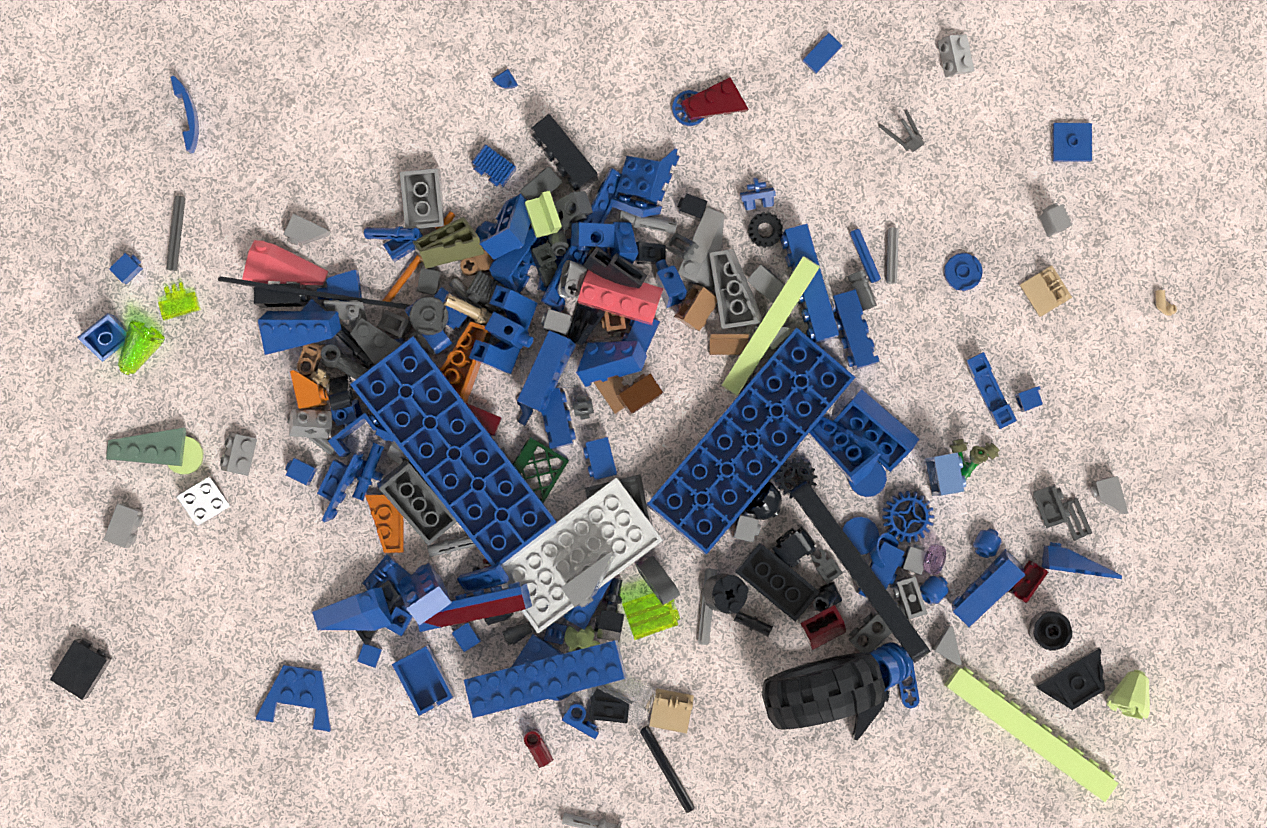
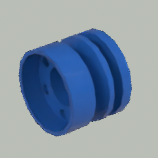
M893 642L885 643L876 650L869 652L879 664L885 691L910 676L912 670L911 659L906 650L899 644Z

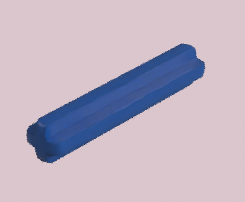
M860 229L851 231V239L866 270L869 281L871 283L879 281L881 277Z

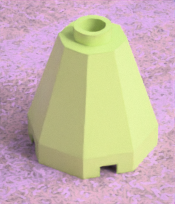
M1140 670L1128 672L1108 697L1106 705L1114 711L1119 708L1122 711L1121 714L1140 720L1143 717L1148 719L1150 713L1149 679L1145 676V673Z

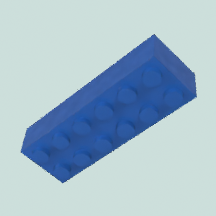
M808 224L785 229L780 242L782 249L787 251L785 260L788 268L791 267L792 272H794L803 256L819 265ZM819 268L798 301V304H802L803 307L801 312L803 322L808 324V330H806L807 337L816 344L835 339L839 336L821 269Z

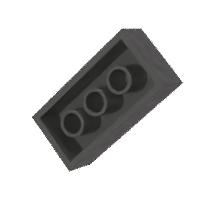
M407 459L377 483L381 492L428 546L457 522Z

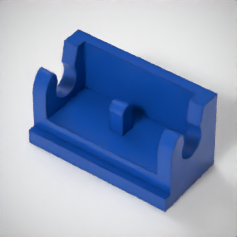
M419 230V238H421L423 235ZM391 239L383 244L394 262L416 250L412 242L414 240H403L400 242Z

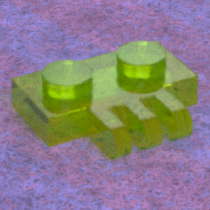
M183 282L179 283V291L176 284L171 285L172 293H170L168 286L164 287L167 300L158 302L163 321L201 310L196 292L186 293Z

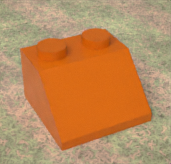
M295 370L290 371L299 409L310 410L327 405V400H329L327 389H324L320 384H316L312 379Z

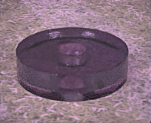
M932 544L928 548L923 562V568L926 573L931 575L940 573L946 560V549L944 546Z

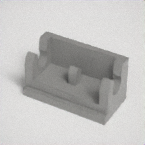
M762 264L747 280L772 303L775 302L785 286L779 278Z

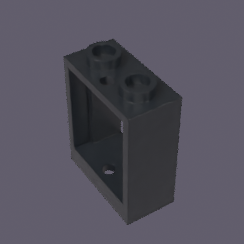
M300 283L272 284L307 290V288ZM254 287V304L261 308L305 307L307 302L310 301V296Z

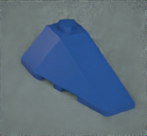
M1050 542V546L1044 545L1041 568L1122 579V575L1068 548H1062L1060 543Z

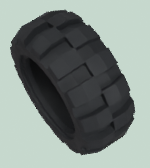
M852 653L810 662L777 673L764 680L762 698L768 719L775 728L781 730L797 729L840 720L875 707L883 701L885 686L879 664L871 653Z

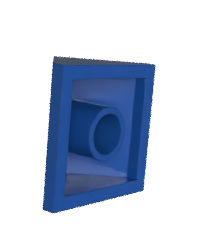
M109 313L77 337L102 362L132 339L116 316Z

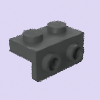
M1054 484L1033 492L1046 528L1069 522L1068 517L1071 514L1068 506H1063L1061 499L1064 496L1060 487L1056 488Z

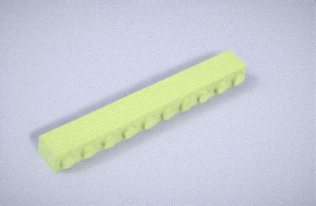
M957 666L944 686L1104 802L1107 801L1119 784L1114 780L1116 776L1107 770L1103 772L1098 769L1100 765L1091 758L1087 761L1082 757L1083 752L1076 747L1073 749L1068 747V741L1058 735L1056 738L1050 734L1052 730L1046 725L1042 724L1039 726L1035 723L1037 720L1028 712L1024 715L1019 711L1021 707L1013 701L1010 703L1005 701V695L996 689L994 692L988 688L989 684L981 678L976 680L972 677L974 673L964 666L961 669Z

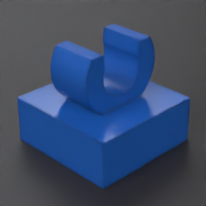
M552 623L546 629L544 640L563 645L567 625Z

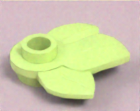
M588 625L585 630L580 629L579 632L571 626L566 629L564 641L569 647L568 652L575 651L576 648L584 649L600 644L597 641H593L594 630L591 625Z

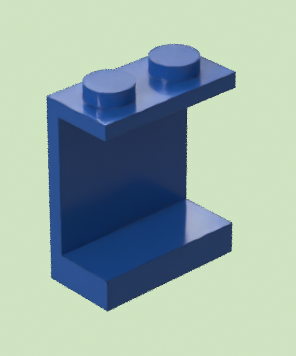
M364 413L328 440L339 457H346L351 453L342 440L367 422L374 431L377 430L381 423L373 414Z

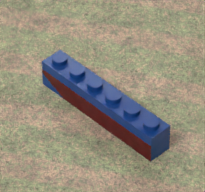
M520 582L508 584V588L502 589V586L490 588V592H484L483 589L472 592L473 595L467 596L466 593L456 595L455 599L451 600V604L421 625L418 624L419 631L423 632L526 610L532 607L527 584L520 585Z

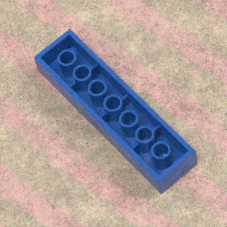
M618 640L468 678L464 680L472 717L476 718L627 679Z

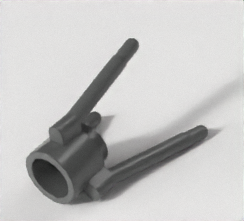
M905 110V114L913 131L903 118L901 119L902 124L910 135L905 139L907 143L882 124H879V128L901 144L906 151L910 149L914 152L925 144L908 110Z

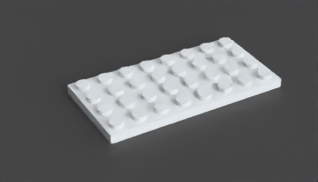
M615 478L504 562L501 567L510 580L502 585L508 588V584L520 582V585L527 584L532 607L522 610V612L536 632L540 633L574 608L561 589L562 586L608 553L614 552L616 557L600 585L602 587L661 543L663 539L619 479Z

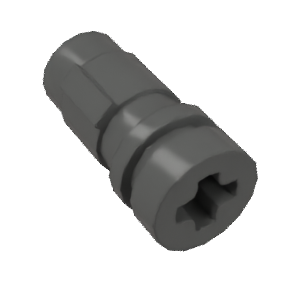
M865 269L847 276L849 282H852L851 287L854 290L856 289L863 311L877 306L874 294L868 283L869 278H866L867 273Z

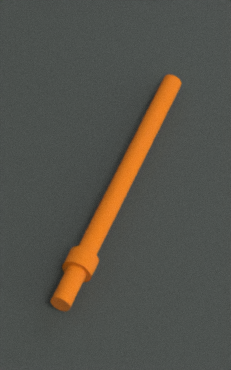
M451 211L444 218V226L451 223L456 216ZM418 255L415 256L382 301L391 302L420 264L421 261Z

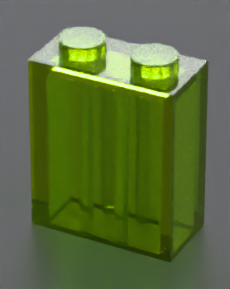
M651 592L622 603L634 640L678 626L677 621L681 619L678 610H673L671 602H674V599L662 605L655 594Z

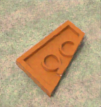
M365 495L384 553H404V517L385 495Z

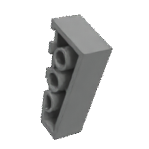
M734 249L709 253L722 329L761 323L763 317Z

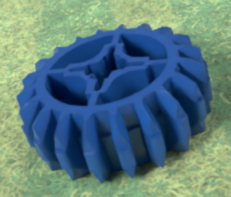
M910 491L905 492V497L902 492H898L899 499L895 495L891 496L894 502L887 501L886 504L890 508H883L884 512H888V515H882V519H888V522H884L883 526L890 525L886 532L891 533L894 531L893 536L895 538L900 535V542H903L904 537H906L907 543L911 542V537L917 542V535L924 538L925 535L922 531L924 530L929 533L930 529L926 526H933L934 524L928 521L929 518L935 517L928 514V512L933 510V507L926 508L930 503L929 500L922 502L924 499L923 495L917 499V492H913L912 497H910ZM910 501L904 511L895 510L901 502ZM915 503L921 508L923 518L915 514ZM909 512H911L910 515H912L913 518H916L917 520L912 519L906 522V518H904V516L900 514H908ZM893 515L901 519V530L896 527ZM912 523L921 524L916 531L906 533Z

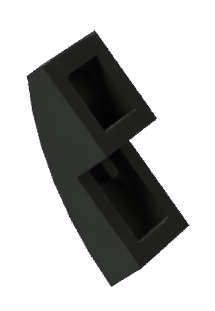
M549 242L531 250L535 266L544 287L549 286L558 269L555 263L557 258Z

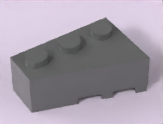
M363 318L358 321L350 333L374 365L402 345Z

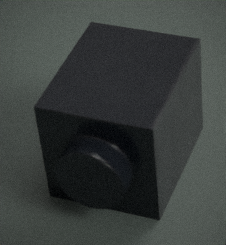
M686 193L685 198H680L677 208H680L679 214L701 221L708 201Z

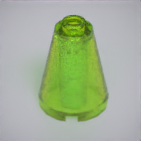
M131 320L117 364L120 372L126 375L135 374L164 343L165 336L152 326L149 329L144 326L145 323Z

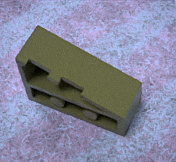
M465 217L412 241L417 255L425 268L485 254L482 246L479 244L480 239Z

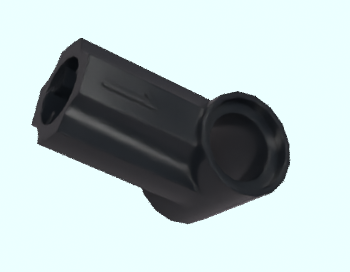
M835 582L819 588L820 593L815 598L813 606L815 610L822 612L842 601Z

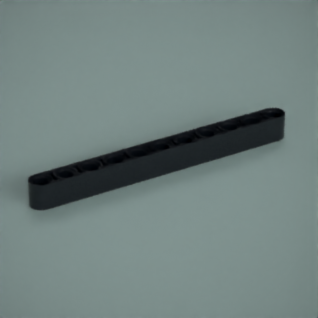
M804 480L790 490L799 506L913 662L916 663L931 651L810 484Z

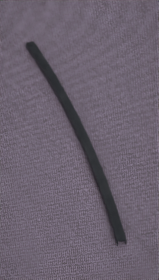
M223 276L218 277L219 282L348 302L357 300L363 302V304L406 309L410 306L403 303L330 294Z

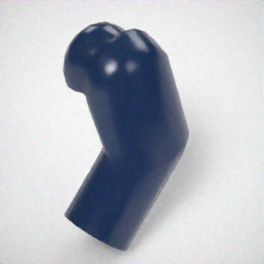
M517 401V405L520 406L522 411L517 422L526 426L533 414V409Z

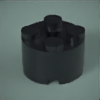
M802 524L797 525L799 529L794 530L791 528L776 540V546L771 545L778 558L787 565H790L791 568L801 562L800 558L804 555L809 556L816 550L814 547L815 541Z
M721 573L710 577L703 587V596L705 597L706 605L711 610L735 614L745 605L749 589L739 577Z
M1042 611L1034 616L1029 626V635L1032 641L1037 646L1049 651H1056L1066 647L1072 639L1073 631L1069 619L1058 612ZM1049 627L1054 631L1053 634L1049 633Z

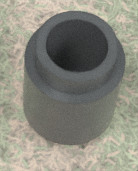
M560 229L557 233L547 235V241L555 256L564 255L569 248L565 232Z

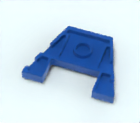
M283 665L256 716V720L273 723L277 703L316 709L313 729L330 732L331 724L326 701L323 671Z

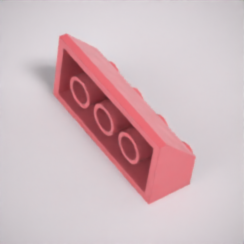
M588 270L577 301L579 304L652 325L663 288L644 282L640 288L628 287L604 279Z

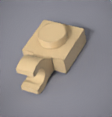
M320 368L317 370L318 373L313 371L309 378L316 384L329 389L330 381L326 372Z

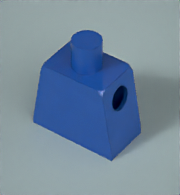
M666 260L658 261L655 264L658 270L655 280L657 286L663 288L661 296L666 308L682 303L687 290L674 265L668 267Z
M357 270L329 277L326 279L327 287L317 288V292L362 298L360 277Z
M493 312L484 328L498 340L517 349H522L523 346L529 348L534 340L521 325L496 312Z

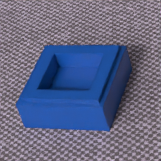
M363 644L357 662L376 668L383 649Z

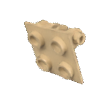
M1052 265L1020 284L1039 317L1072 298Z
M656 688L649 726L687 734L694 695Z

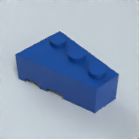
M521 194L505 202L496 216L498 221L494 228L490 226L488 229L489 236L487 239H482L479 243L493 260L514 249H520L525 244V238L531 222L525 207L527 200Z
M638 341L587 343L576 373L585 387L591 386V382L598 380L605 382L608 381L609 377L615 375L622 377L642 371L647 355Z

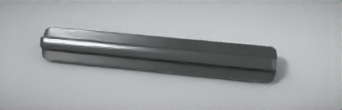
M183 196L174 197L166 269L169 271H177L186 200Z

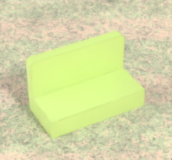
M550 191L542 192L539 198L525 202V207L537 238L557 233L562 226Z

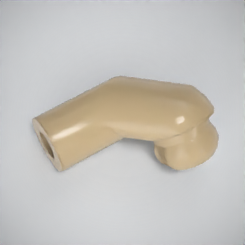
M1165 290L1155 291L1157 309L1167 316L1175 314L1177 307L1166 301Z

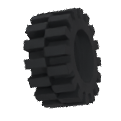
M761 212V214H757L752 218L748 227V236L751 238L752 243H755L758 247H772L778 243L782 236L783 224H781V220L777 218V215H772L771 212ZM760 224H770L773 228V233L769 237H762L758 232Z

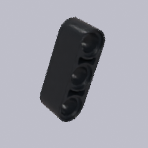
M349 375L330 379L329 402L333 411L352 407L353 387L350 385L352 380Z

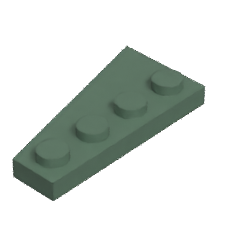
M186 428L108 440L106 459L182 466Z

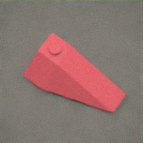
M254 240L248 252L242 280L268 284V281H280V284L297 282L302 285H323L328 271L275 244Z

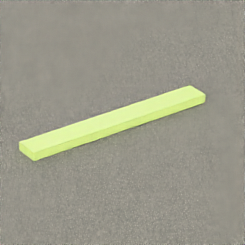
M805 256L802 257L724 380L723 387L735 395H739L819 270V265Z

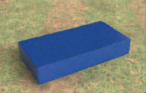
M828 33L802 62L817 74L843 45Z

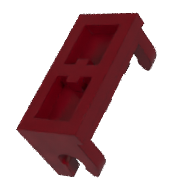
M1030 560L1023 568L1025 576L1008 591L1023 603L1029 601L1049 573L1046 569L1041 568L1037 563Z

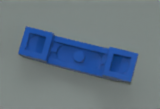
M170 76L174 95L178 99L183 98L190 130L182 133L186 151L192 154L196 150L199 137L197 110L186 87L175 76Z
M982 352L966 360L975 385L998 428L1002 429L1016 422L1017 419L999 388L985 353Z

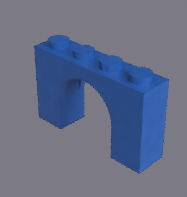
M497 285L490 304L504 310L509 320L521 325L528 331L538 304L537 302L511 289ZM476 340L469 358L496 370L511 374L520 349L503 341L496 345H490Z

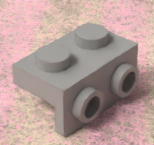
M967 34L949 35L938 41L945 77H951L955 74H968L975 71Z
M229 433V436L225 439V453L220 459L221 470L248 476L257 439Z

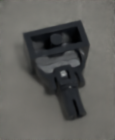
M613 578L611 580L609 594L604 598V601L608 602L607 611L602 610L601 616H596L594 632H598L597 639L618 640L620 642L625 615L616 613L617 605L622 603L620 594L623 580Z

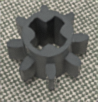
M586 396L577 397V402H573L575 417L580 416L581 420L589 419V414L594 413L592 399L587 400Z

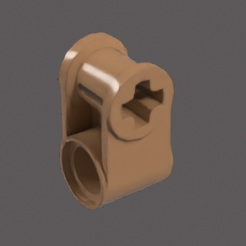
M483 250L485 254L463 259L460 264L461 271L466 276L476 275L478 271L488 272L494 260ZM470 262L471 265L474 264V266H472L471 271H469L468 268H465L467 266L466 263Z
M311 343L303 345L297 363L299 373L310 376L313 371L316 372L321 360L322 348L326 344ZM305 362H310L311 369L308 372H304L302 369Z

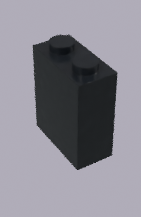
M85 638L73 641L50 678L52 682L81 700L89 697L112 660L108 656L109 653L101 648L97 650L91 646L92 642Z

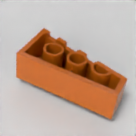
M474 322L469 323L457 341V345L449 353L447 360L440 368L441 372L465 402H468L481 366L480 362L469 358L476 340L489 343L492 335L484 329L485 326Z

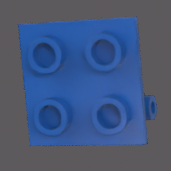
M626 156L616 192L624 193L628 197L635 195L651 198L661 162Z
M387 554L362 584L367 590L378 588L387 580H391L400 592L397 584L404 577L411 574Z

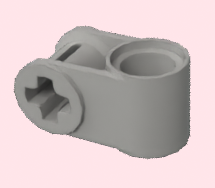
M570 260L565 262L557 288L560 297L564 299L574 298L580 294L587 268Z

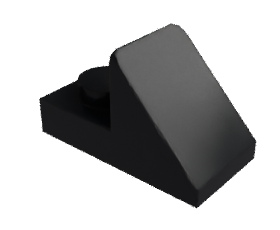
M636 242L638 255L635 262L637 264H656L658 261L666 260V248H664L666 245Z

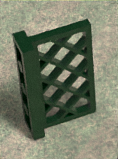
M529 436L514 460L513 465L520 474H523L525 480L537 477L539 488H535L533 491H541V501L544 503L569 460ZM538 446L545 450L546 458L535 460L534 452ZM559 458L563 461L559 469H551L550 459ZM547 460L549 471L538 473L536 463ZM534 464L536 474L525 477L524 468L526 465ZM550 474L552 482L550 485L542 487L539 476Z

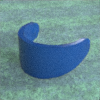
M890 533L880 535L871 542L869 547L871 559L880 568L885 567V562L879 553L880 540L886 541L894 547L899 545L897 539Z

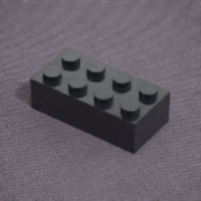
M550 114L531 127L533 133L531 134L532 140L538 147L542 146L544 148V154L550 162L555 161L557 171L562 177L567 176L568 184L574 191H585L598 180L596 170Z
M760 542L757 543L734 571L795 622L820 593V591Z

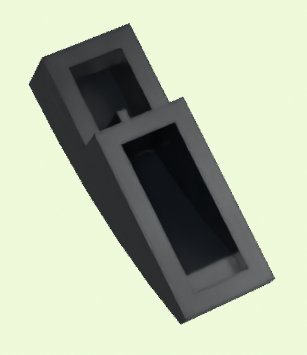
M596 246L583 264L585 268L600 277L628 287L640 288L647 277L645 273L616 253L611 257L598 246Z

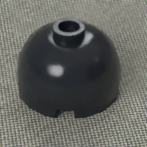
M768 481L745 508V511L755 515V519L758 520L776 517L780 513L782 504L780 491Z

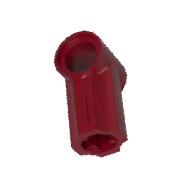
M535 728L525 731L524 744L528 747L538 767H544L552 762L554 759L544 743L540 732ZM535 734L538 737L537 741L530 743L527 740L528 735Z

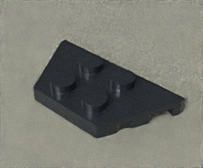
M1097 647L1037 684L1036 688L1070 710L1076 709L1105 691L1101 649Z

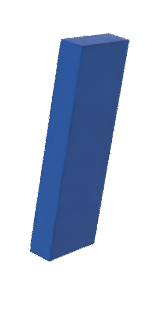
M500 564L462 574L457 578L466 594L506 584L510 580Z

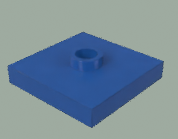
M1053 123V162H1091L1092 123Z

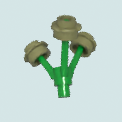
M964 439L953 440L952 444L949 445L952 453L958 452V455L962 458L963 468L960 470L961 475L965 476L966 480L979 464L988 460V457L991 460L999 457L998 452L1000 450L993 443L990 445L985 443L986 446L972 447L969 455L971 463L964 461L962 453L967 450L968 442H964Z

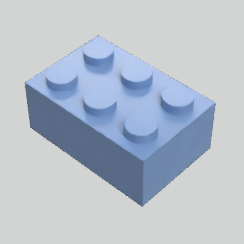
M958 453L925 458L932 496L965 492L966 479L965 476L961 475L960 468H963V463Z

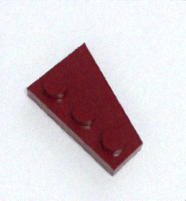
M731 77L681 102L689 120L721 114L728 115L735 112L742 113L749 110Z

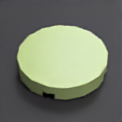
M185 436L182 466L168 465V467L178 474H191L197 471L202 465L204 450L201 444L194 438Z

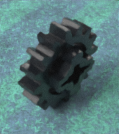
M793 458L792 463L786 460V466L782 465L780 467L782 471L776 472L780 478L776 479L775 482H780L781 484L777 488L784 489L782 495L789 493V499H792L793 496L784 483H789L793 488L804 480L809 481L810 486L817 485L813 482L817 475H812L815 468L809 469L810 462L803 464L804 459H800L797 462L796 458ZM799 466L804 468L808 474H803ZM791 467V473L788 476H784L786 470ZM795 470L797 476H801V480L798 481V484H796L795 481L791 480V477L795 476Z

